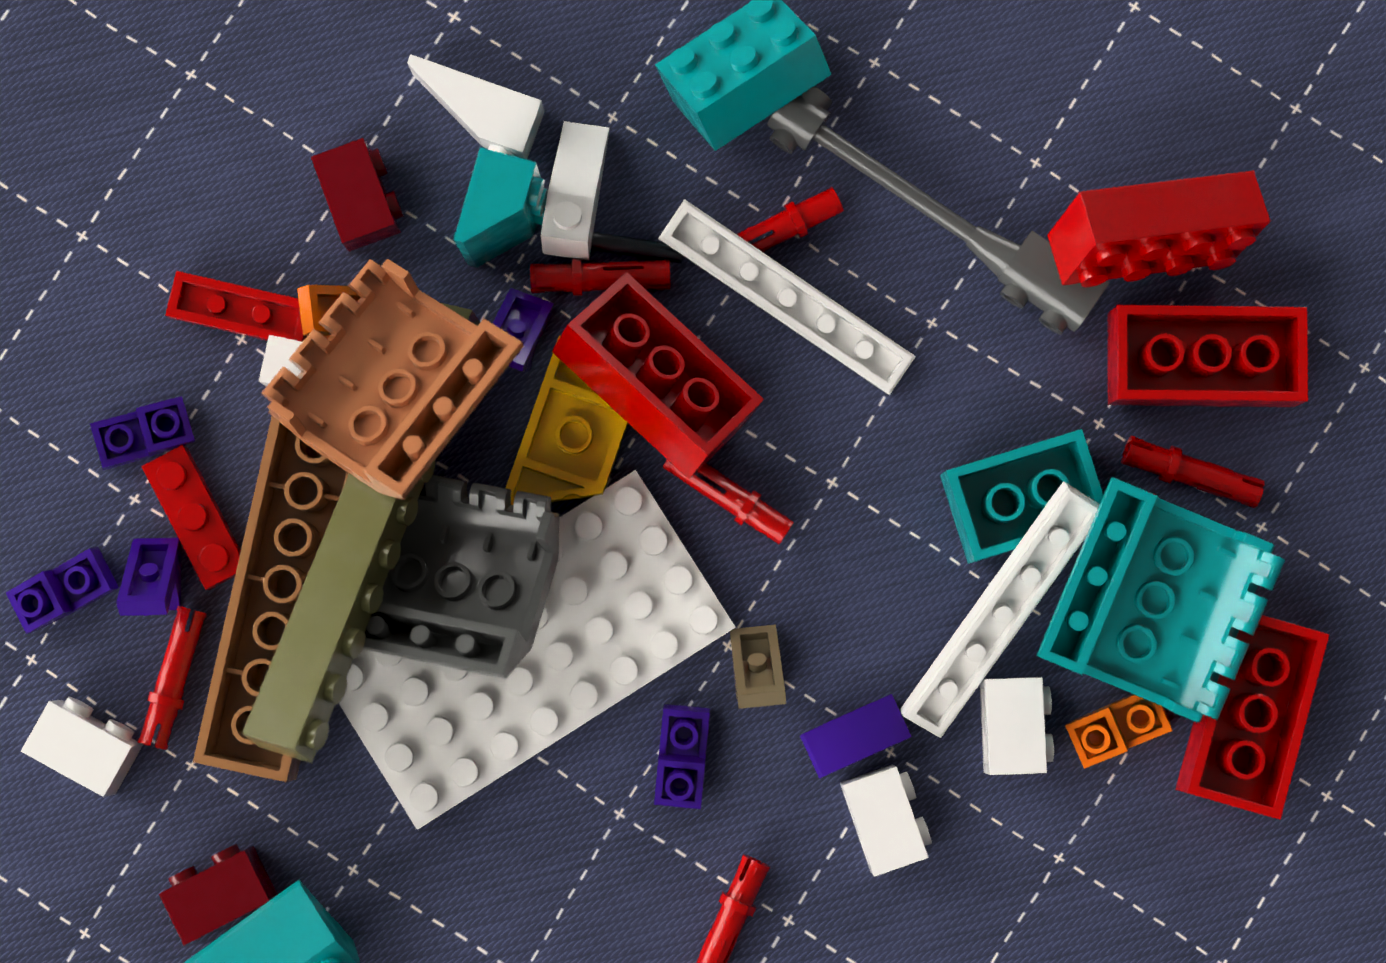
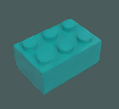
M751 0L747 5L721 22L714 24L710 29L655 64L674 104L714 151L832 75L816 35L782 0Z
M1082 429L949 469L940 475L968 564L1014 550L1063 481L1099 504L1104 496Z

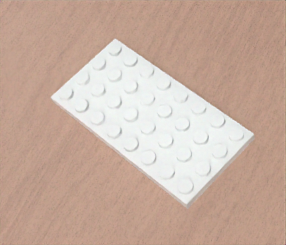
M634 470L607 487L603 495L591 497L560 517L558 563L532 649L506 679L363 649L361 654L352 662L346 677L347 689L339 705L418 830L736 627L638 472Z

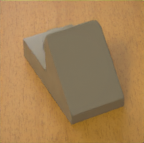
M776 624L732 629L730 631L738 708L786 704Z

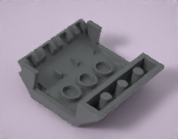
M432 475L431 479L426 483V489L423 485L417 500L418 511L416 518L411 525L406 527L400 542L401 552L396 566L389 570L382 587L383 599L377 612L371 615L366 627L363 649L506 679L532 649L558 563L560 514L551 512L550 496L517 491L514 505H511V489L473 483L468 497L467 481Z

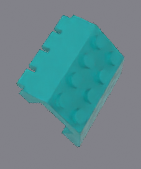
M1111 477L1036 656L1159 704L1171 712L1195 722H1200L1203 714L1218 720L1230 688L1217 683L1220 674L1235 680L1250 645L1236 639L1239 630L1254 635L1268 602V599L1255 594L1258 586H1261L1268 590H1273L1285 559L1272 554L1275 545L1268 541L1227 527L1160 499L1155 494Z

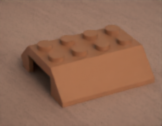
M389 259L383 263L382 267L373 260H369L348 285L361 297L358 302L343 292L319 321V324L331 333L329 338H325L321 333L313 329L289 358V361L301 370L299 375L296 376L289 369L282 367L261 394L271 402L267 407L270 410L269 413L306 445L378 493L404 500L519 353L523 344L520 340L483 318L477 326L420 291L411 274Z

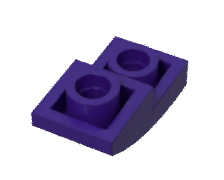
M182 396L138 407L135 412L90 423L103 470L142 460L173 450L181 445L195 442Z
M93 547L52 570L40 572L5 593L25 633L29 634L76 612L119 587L99 547Z
M892 694L800 735L819 779L912 737Z
M664 704L654 805L701 809L710 708Z

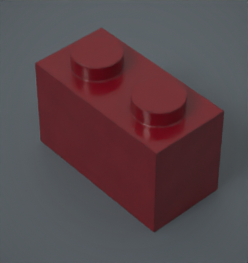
M364 138L311 156L341 242L349 252L401 233L397 219L404 217L395 192L386 193L381 177L387 175L388 171L379 148L370 150Z
M234 844L211 856L214 866L200 873L197 872L195 866H192L168 878L172 887L159 893V896L183 945L264 905L278 895L254 846L240 851L238 845Z

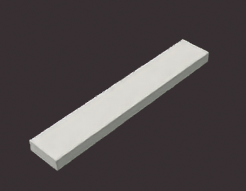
M685 199L658 238L888 395L892 393L916 357Z
M1062 482L900 708L903 717L939 738L943 736L1082 544L1096 515L1099 503L1066 482Z

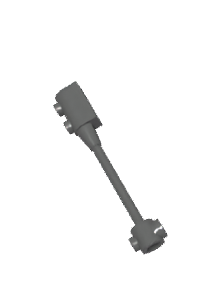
M813 86L771 115L767 126L774 130L769 138L776 146L792 154L797 146L807 151L812 143L816 141L966 242L965 245L998 277L997 281L1005 285L1000 295L1018 308L1023 309L1026 303L1030 302L1042 310L1043 313L1038 320L1046 328L1057 334L1062 335L1066 328L1075 332L1110 283L1105 281L1093 287H1082L1080 283L1062 286L1049 241L1031 231L1022 244L1019 245L979 225L978 227L974 226L825 126L831 115L828 109L832 104V100L816 86Z

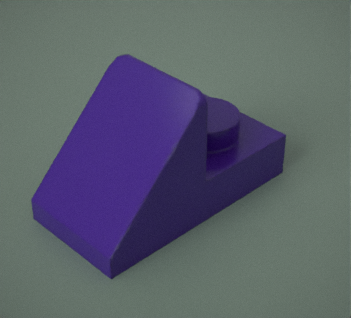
M510 288L492 324L520 340L523 344L522 349L508 367L522 372H529L537 343L551 317L554 303Z
M133 538L116 601L120 616L167 615L168 610H176L177 606H181V542L179 538Z

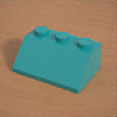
M480 147L454 236V242L469 266L477 268L534 236L536 225H542L548 189L544 188L545 179L541 178L536 162Z
M297 880L184 963L361 962L353 939L304 884Z

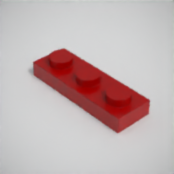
M180 271L175 273L165 314L168 318L267 341L269 335L302 342L307 337V335H303L298 298Z
M181 445L141 466L205 590H211L235 577L241 549L187 446Z

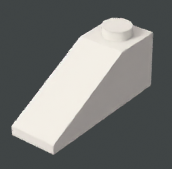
M410 54L407 64L412 74L483 148L527 160L545 112L542 100Z
M564 121L548 188L541 229L543 254L589 260L609 137L608 127Z

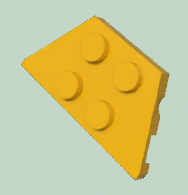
M554 353L550 359L505 487L511 489V505H514L517 491L550 496L551 502L603 495L628 422Z

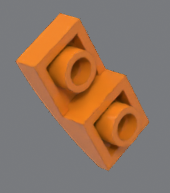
M1134 694L1065 724L1084 769L1125 753L1131 747L1173 731L1163 706Z

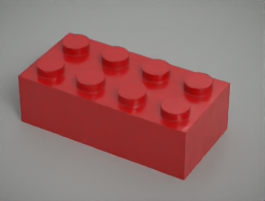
M1253 170L1080 191L1047 236L1062 286L1080 283L1082 287H1093L1104 283L1108 279L1124 278L1125 281L1132 282L1141 280L1153 273L1166 272L1168 276H1177L1199 267L1208 266L1210 270L1227 268L1236 262V258L1247 246L1256 241L1257 235L1271 220Z
M627 272L567 324L552 350L566 366L688 479L703 467L746 424L764 400Z
M1117 305L1107 313L1108 405L1295 407L1308 401L1307 307Z
M1264 615L1261 616L1254 635L1239 630L1236 639L1250 645L1235 680L1220 674L1217 683L1230 688L1218 720L1203 714L1200 722L1193 721L1175 790L1281 820L1330 634Z

